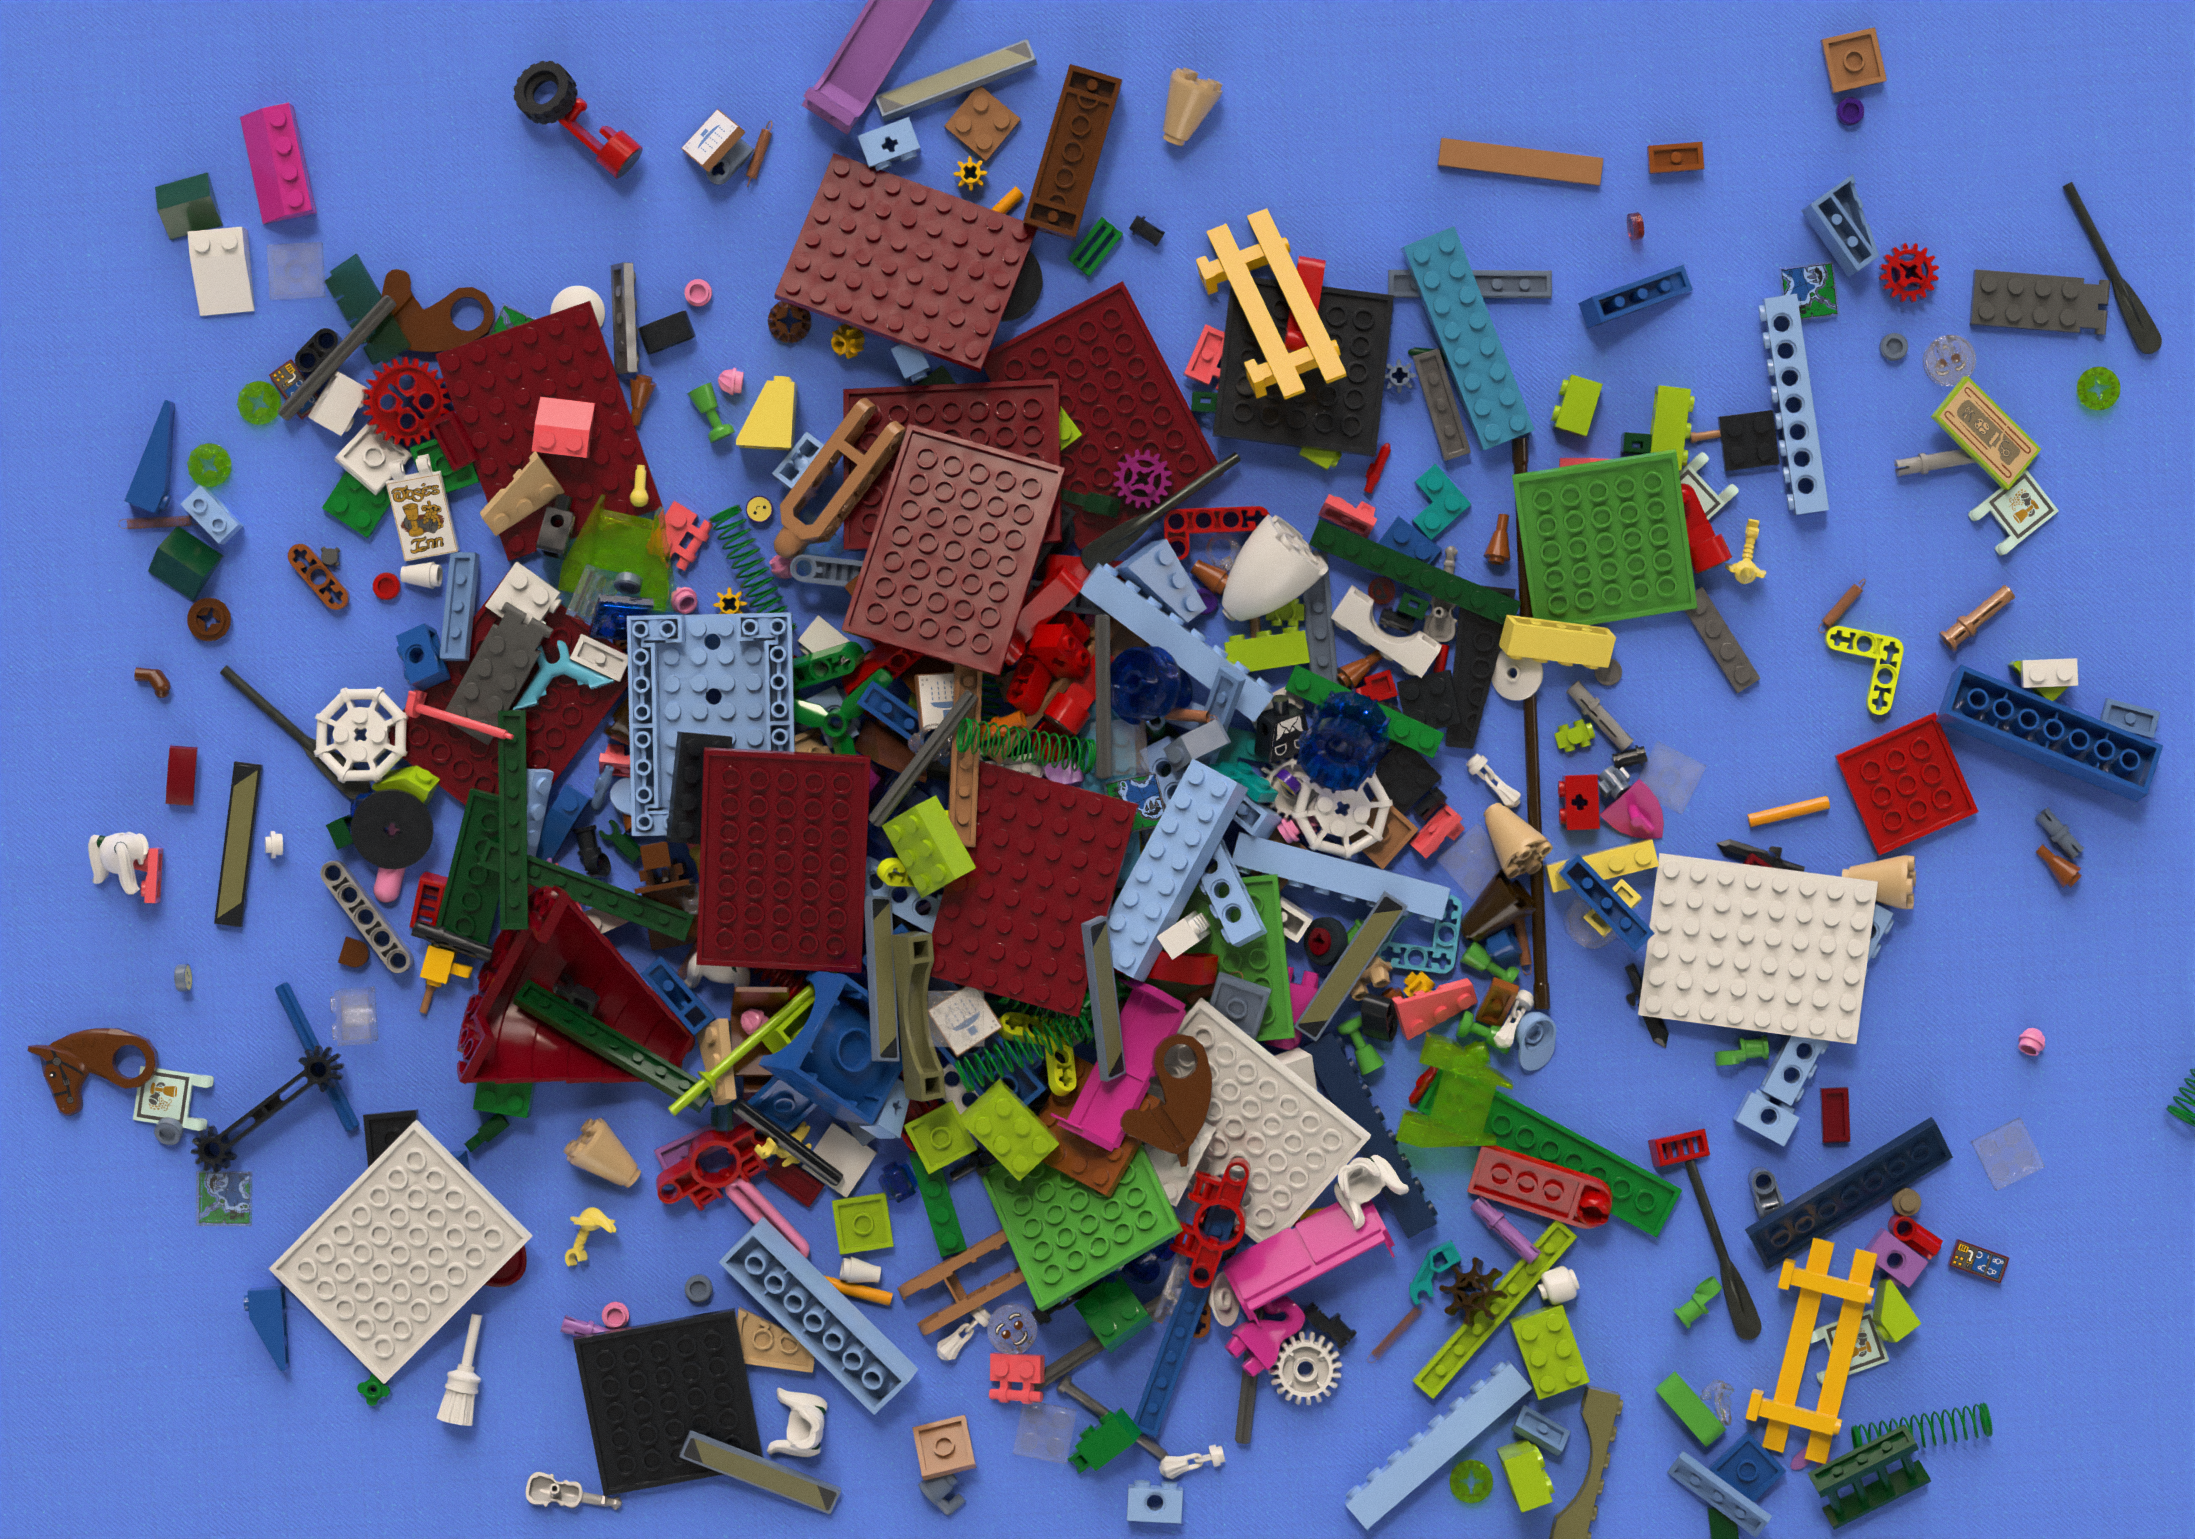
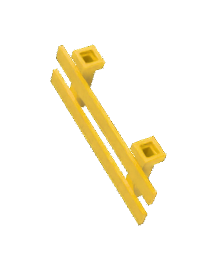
M1266 208L1247 216V220L1259 244L1239 251L1227 224L1206 231L1218 259L1209 262L1206 255L1196 259L1198 274L1208 295L1218 292L1217 284L1229 280L1267 361L1260 365H1257L1255 359L1244 362L1246 376L1256 398L1267 395L1266 387L1275 383L1278 384L1284 399L1306 392L1299 374L1317 367L1326 384L1346 377V371L1338 357L1341 355L1336 340H1330L1289 255L1291 249L1286 237L1281 238L1268 209ZM1268 264L1308 345L1289 354L1249 272Z
M1813 1237L1806 1269L1795 1267L1796 1260L1785 1258L1778 1283V1288L1789 1290L1790 1285L1801 1287L1774 1400L1764 1398V1391L1753 1389L1745 1419L1757 1421L1758 1416L1769 1418L1763 1446L1764 1448L1782 1453L1784 1452L1790 1424L1810 1429L1811 1434L1804 1459L1826 1464L1833 1434L1839 1435L1842 1420L1837 1419L1865 1303L1871 1304L1875 1288H1871L1870 1283L1878 1254L1856 1248L1849 1279L1844 1280L1827 1275L1835 1243ZM1822 1293L1844 1298L1817 1409L1812 1411L1797 1407L1795 1403Z

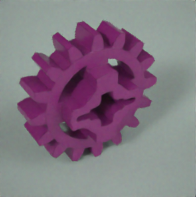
M1137 449L1135 450V457L1131 458L1130 455L1126 454L1125 459L1127 462L1125 464L1123 462L1117 463L1121 471L1113 473L1115 477L1119 478V481L1113 483V485L1122 489L1117 494L1118 497L1127 496L1125 504L1128 505L1133 500L1136 501V508H1139L1140 504L1144 502L1145 506L1150 508V501L1154 500L1155 503L1159 504L1160 499L1158 496L1160 494L1163 496L1168 495L1164 487L1172 485L1170 481L1166 480V477L1172 475V472L1164 471V467L1168 463L1167 461L1158 462L1160 454L1157 453L1152 458L1150 457V450L1147 449L1144 455H1140ZM1137 461H1148L1154 465L1150 468L1140 467ZM1129 467L1132 472V478L1125 485L1124 475ZM1152 471L1154 472L1147 479V486H1144L1142 483L1131 486L1138 479L1137 473L1141 472V474L1145 475ZM1160 473L1161 484L1158 490H1156L1153 486L1154 477ZM1135 490L1145 491L1148 497H1137L1131 493Z

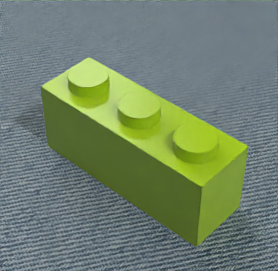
M1658 385L1655 387L1650 428V434H1652L1650 453L1676 449L1679 471H1681L1682 466H1686L1688 460V450H1684L1685 439H1690L1691 423H1687L1688 412H1693L1695 396H1690L1691 389Z
M1298 626L1282 628L1283 634L1272 635L1271 630L1255 632L1256 638L1245 639L1244 634L1228 636L1229 642L1223 643L1224 651L1229 654L1226 658L1233 664L1239 661L1250 672L1310 663L1305 630L1299 631Z

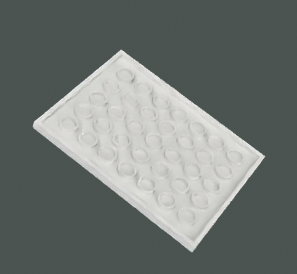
M1659 853V866L1657 867L1649 926L1655 934L1647 942L1638 1015L1849 1044L1857 1043L1878 881Z
M1200 997L1186 1013L1177 1034L1193 1036L1204 1046L1212 1074L1211 1099L1204 1122L1216 1129L1187 1187L1191 1190L1193 1189L1197 1178L1195 1176L1196 1171L1206 1172L1221 1178L1229 1161L1238 1157L1247 1160L1251 1167V1173L1241 1203L1247 1218L1244 1233L1255 1242L1260 1243L1288 1227L1291 1228L1338 1175L1340 1168L1347 1165L1370 1139L1371 1134ZM1183 1044L1172 1046L1164 1057V1066L1167 1072L1176 1078L1187 1076L1195 1065L1193 1051ZM1155 1075V1077H1151L1149 1080L1151 1085L1147 1093L1165 1103L1161 1086ZM1236 1165L1230 1169L1231 1174L1236 1178L1245 1176V1170L1241 1166ZM1203 1183V1186H1202V1189H1201V1193H1203V1190H1204V1188H1205V1183ZM1236 1216L1234 1225L1240 1224L1238 1216Z
M416 1120L300 1236L269 1270L385 1384L533 1235Z

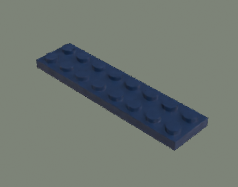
M1930 1117L1749 1226L1745 1231L1766 1269H1769L1812 1243L1813 1237L1820 1238L1950 1160L1953 1156L1937 1123Z

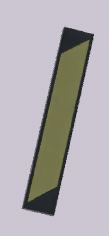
M234 761L214 924L243 927L263 767L261 764Z

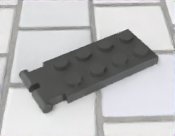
M1976 269L1973 274L1969 325L2079 333L2080 328L2095 329L2096 335H2106L2108 311L2098 310V304L2108 305L2110 280H2099V285L2084 284V278Z
M505 602L501 609L505 615L499 626L496 624L492 625L448 704L446 712L498 727V711H509L542 652L537 648L544 637L550 638L554 629L534 617L528 625L525 624L523 621L527 613L508 602ZM450 723L486 745H490L494 736Z

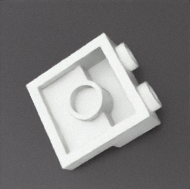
M516 561L485 606L503 618L505 613L501 609L505 602H508L527 613L523 621L525 624L528 625L534 617L546 625V622L543 620L549 611L553 614L562 602L559 598L562 592Z

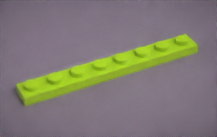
M1554 1220L1533 1243L1541 1251V1254L1530 1265L1521 1257L1493 1288L1494 1291L1502 1290L1508 1295L1507 1299L1495 1298L1491 1301L1490 1310L1496 1315V1319L1491 1320L1485 1316L1484 1311H1479L1474 1317L1473 1327L1462 1323L1412 1381L1434 1399L1541 1279V1275L1547 1272L1573 1243L1577 1236L1562 1222Z

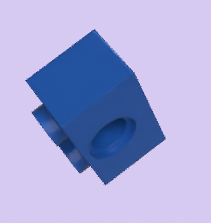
M424 623L396 636L399 645L397 646V653L404 662L406 668L404 676L409 685L424 691L451 679L446 661L439 658L441 644L437 631ZM424 654L423 659L418 663L419 657Z

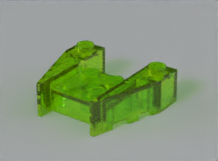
M602 494L562 563L558 590L585 595L590 587L593 567L618 573L631 572L643 578L639 598L640 605L638 607L665 612L670 603L674 574L673 568H671L670 548L667 541L663 507L658 508L654 515V520L604 510L606 495Z
M1426 1031L1418 1055V1061L1422 1064L1443 1069L1429 1116L1402 1109L1395 1132V1140L1420 1148L1496 1145V1136L1483 1132L1496 1086L1512 1090V1080L1482 1061L1475 1054L1466 1050L1455 1040Z

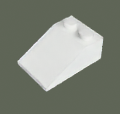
M232 227L187 232L190 262L200 316L255 311L247 229Z

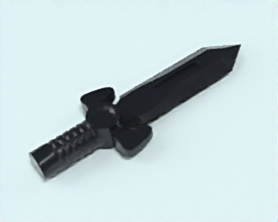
M1731 839L1716 843L1724 855L1741 861H1745L1748 855L1753 853L1773 868L1802 872L1805 869V866L1781 859V847H1769V851L1774 852L1776 857H1771L1768 851Z
M1631 963L1624 968L1632 983L1634 992L1627 994L1626 999L1630 1005L1635 1006L1636 995L1640 1003L1642 980L1635 964ZM1643 1016L1653 1041L1666 1048L1669 1033L1662 1018Z
M978 1147L977 1150L970 1153L971 1158L968 1160V1163L950 1172V1176L954 1182L974 1171L980 1177H983L990 1171V1168L988 1166L984 1167V1165H990L998 1159L988 1149L983 1152V1149Z

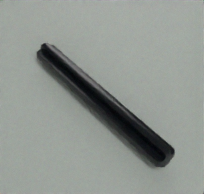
M739 1099L733 1107V1111L764 1135L770 1137L775 1143L831 1185L837 1186L841 1182L843 1173L747 1101Z

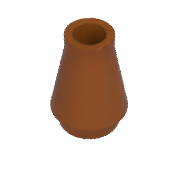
M1199 559L1194 564L1190 573L1196 576L1213 594L1223 595L1228 571L1207 564Z

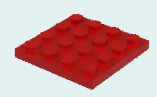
M1936 712L1834 756L1877 855H1882L1979 812L1940 723L1935 722L1937 718Z

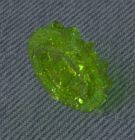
M2093 367L2083 372L2077 381L2076 394L2081 403L2089 409L2104 410L2111 407L2117 401L2120 395V382L2111 370L2105 367ZM2095 381H2098L2099 385L2109 386V388L2101 391L2100 400L2096 392H2088V389L2095 386Z
M255 381L246 384L239 392L237 406L240 415L248 422L257 425L267 424L277 417V411L281 407V397L277 389L271 384ZM264 391L262 401L265 402L266 405L269 406V408L259 407L257 410H255V404L252 403L251 400H249V397L259 398Z
M213 443L199 445L191 452L187 462L189 475L192 479L206 487L220 485L228 478L231 472L229 454L224 448ZM215 456L213 465L219 471L207 470V472H204L205 465L200 458L210 460Z
M1469 1459L1459 1462L1452 1469L1449 1483L1453 1494L1459 1500L1466 1503H1477L1485 1499L1491 1492L1493 1477L1491 1471L1483 1462ZM1470 1470H1472L1474 1478L1483 1480L1474 1483L1472 1492H1470L1467 1483L1460 1481L1469 1477Z

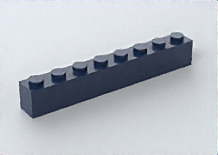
M1329 1031L1321 1035L1317 1041L1312 1040L1303 1045V1050L1312 1055L1314 1070L1333 1104L1371 1134L1370 1139L1359 1150L1363 1158L1378 1155L1386 1159L1400 1181L1408 1185L1409 1191L1403 1195L1394 1193L1386 1185L1381 1190L1407 1238L1409 1239L1436 1224L1437 1222L1434 1219V1216L1438 1215L1430 1200L1424 1201L1421 1192L1425 1190L1418 1177L1412 1179L1407 1169L1412 1166L1405 1153L1399 1155L1394 1145L1398 1144V1141L1392 1130L1386 1131L1381 1123L1385 1120V1117L1379 1106L1373 1107L1368 1098L1372 1094L1365 1081L1359 1083L1355 1076L1359 1070L1352 1058L1347 1060L1342 1050L1346 1047L1339 1034L1333 1036L1332 1032Z

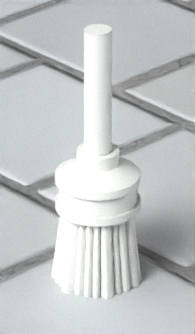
M471 1314L462 1363L458 1364L456 1370L447 1373L446 1392L437 1415V1419L465 1426L473 1425L475 1394L479 1392L478 1385L481 1382V1378L474 1373L475 1367L472 1366L482 1315Z

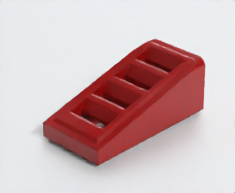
M424 872L420 876L410 928L414 927L419 915L433 918L432 922L418 920L436 926L448 877L430 872ZM424 894L435 896L437 900L426 898ZM421 905L433 907L435 911L421 908Z
M1705 1129L1648 1140L1654 1167L1710 1156ZM1696 1136L1699 1152L1694 1151L1692 1137ZM1682 1139H1685L1688 1154H1684ZM1673 1141L1677 1155L1675 1157H1673L1672 1147L1670 1143Z

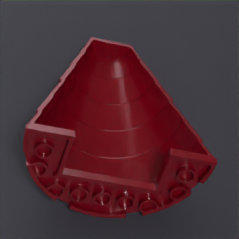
M553 885V888L543 886L533 892L528 897V930H501L492 945L495 948L490 962H484L477 979L480 980L478 985L479 992L478 995L473 994L469 997L459 1034L457 1051L463 1053V1061L459 1060L457 1063L459 1081L464 1084L566 1081L567 1084L645 1082L513 1004L514 997L528 979L555 994L552 990L555 983L560 986H566L564 982L560 981L562 973L569 974L573 978L574 985L578 983L583 987H589L600 997L592 1017L682 1069L684 1057L692 1051L695 1045V1036L675 1013L669 1010L652 987L645 983L632 965L626 962L608 938L602 935L564 889ZM555 994L556 996L568 1002L569 999Z

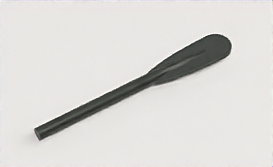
M2073 182L2063 186V189L2112 281L2119 309L2137 348L2145 354L2156 352L2162 344V338L2156 325L2136 293L2121 277Z
M1236 452L1232 453L1148 513L1134 517L1090 542L1081 552V560L1084 566L1093 570L1097 563L1102 566L1110 563L1136 542L1154 521L1239 463L1241 459Z
M226 665L221 670L220 674L302 745L313 763L348 798L359 800L368 794L370 789L369 781L339 782L338 777L319 757H315L316 740L303 733L229 666ZM336 752L330 753L344 767L346 760Z
M1688 1160L1684 1164L1720 1262L1722 1286L1736 1334L1745 1340L1754 1339L1761 1331L1760 1318L1742 1277L1729 1258L1695 1160Z

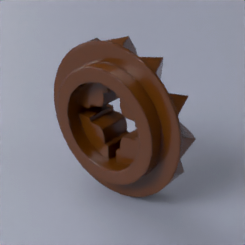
M779 301L770 310L768 326L773 336L785 343L798 342L808 334L811 328V315L808 310ZM789 309H791L793 318L801 320V322L792 324L790 333H788L787 325L778 321V319L787 318Z
M203 598L191 606L187 616L188 627L198 639L216 641L226 635L231 626V613L226 604L216 598ZM212 611L213 617L220 621V623L211 624L207 630L206 621H203L199 616H208Z

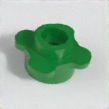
M371 1374L370 1379L366 1382H361L357 1386L358 1392L366 1397V1402L370 1406L376 1405L381 1397H387L390 1393L389 1386L383 1384L374 1374ZM372 1387L376 1388L375 1392L371 1391Z

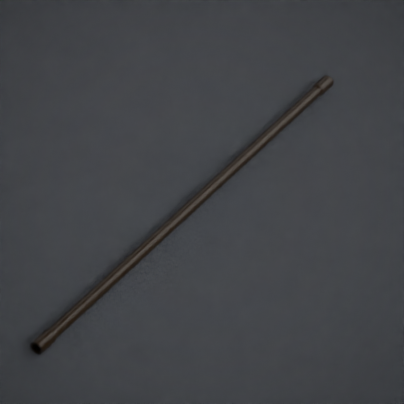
M1528 438L1511 439L1514 475L1527 473L1529 462ZM1515 500L1519 602H1521L1519 607L1520 617L1533 618ZM1534 693L1531 697L1523 700L1528 824L1542 834L1537 695ZM1542 860L1540 862L1542 864L1541 868L1536 873L1530 875L1531 897L1534 901L1531 907L1536 908V911L1532 913L1534 1009H1550Z

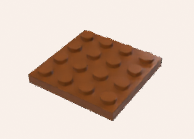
M1074 1055L1076 1087L1066 1096H1058L1052 1092L1038 1115V1118L1055 1134L1059 1145L1041 1162L1110 1198L1142 1141L1126 1133L1120 1147L1114 1148L1110 1152L1057 1125L1059 1120L1052 1117L1051 1113L1066 1120L1068 1119L1094 1067L1093 1064ZM1146 1093L1138 1110H1151L1163 1105L1164 1102Z

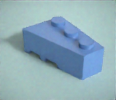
M1853 174L1802 210L1804 216L1848 277L1879 257L1869 223H1866L1862 210V201L1858 198Z
M1167 539L1148 543L1115 567L1119 572L1117 576L1120 575L1126 581L1128 579L1141 588L1139 593L1146 599L1152 596L1163 605L1162 611L1168 615L1171 612L1175 613L1185 621L1184 623H1188L1207 609Z

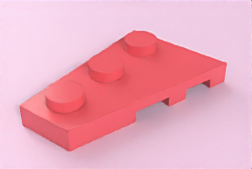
M1468 978L1439 985L1435 991L1425 993L1423 990L1414 992L1413 996L1403 999L1401 996L1392 998L1402 1034L1407 1040L1422 1034L1426 1030L1478 1003L1473 984Z

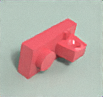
M1331 494L1327 496L1318 514L1366 539L1377 521V518L1374 517L1375 507L1361 501L1357 508H1354L1353 505L1347 503L1344 499Z
M608 744L606 752L600 753L599 774L603 773L606 765H611L614 767L612 776L630 778V755L625 756L624 745Z
M1445 804L1412 838L1409 844L1427 859L1430 854L1439 848V845L1445 840L1446 836L1454 841L1465 830L1460 823L1463 818Z
M149 848L142 865H139L137 859L133 862L134 869L147 872L146 880L141 882V896L145 897L144 903H160L163 848Z

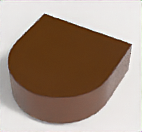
M346 936L338 963L350 967L364 965L370 956L368 946L361 940Z

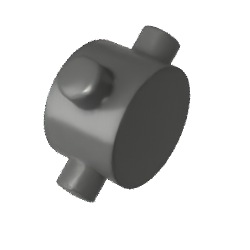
M325 546L321 548L322 563L337 567L340 564L338 562L340 549L338 547L327 549Z

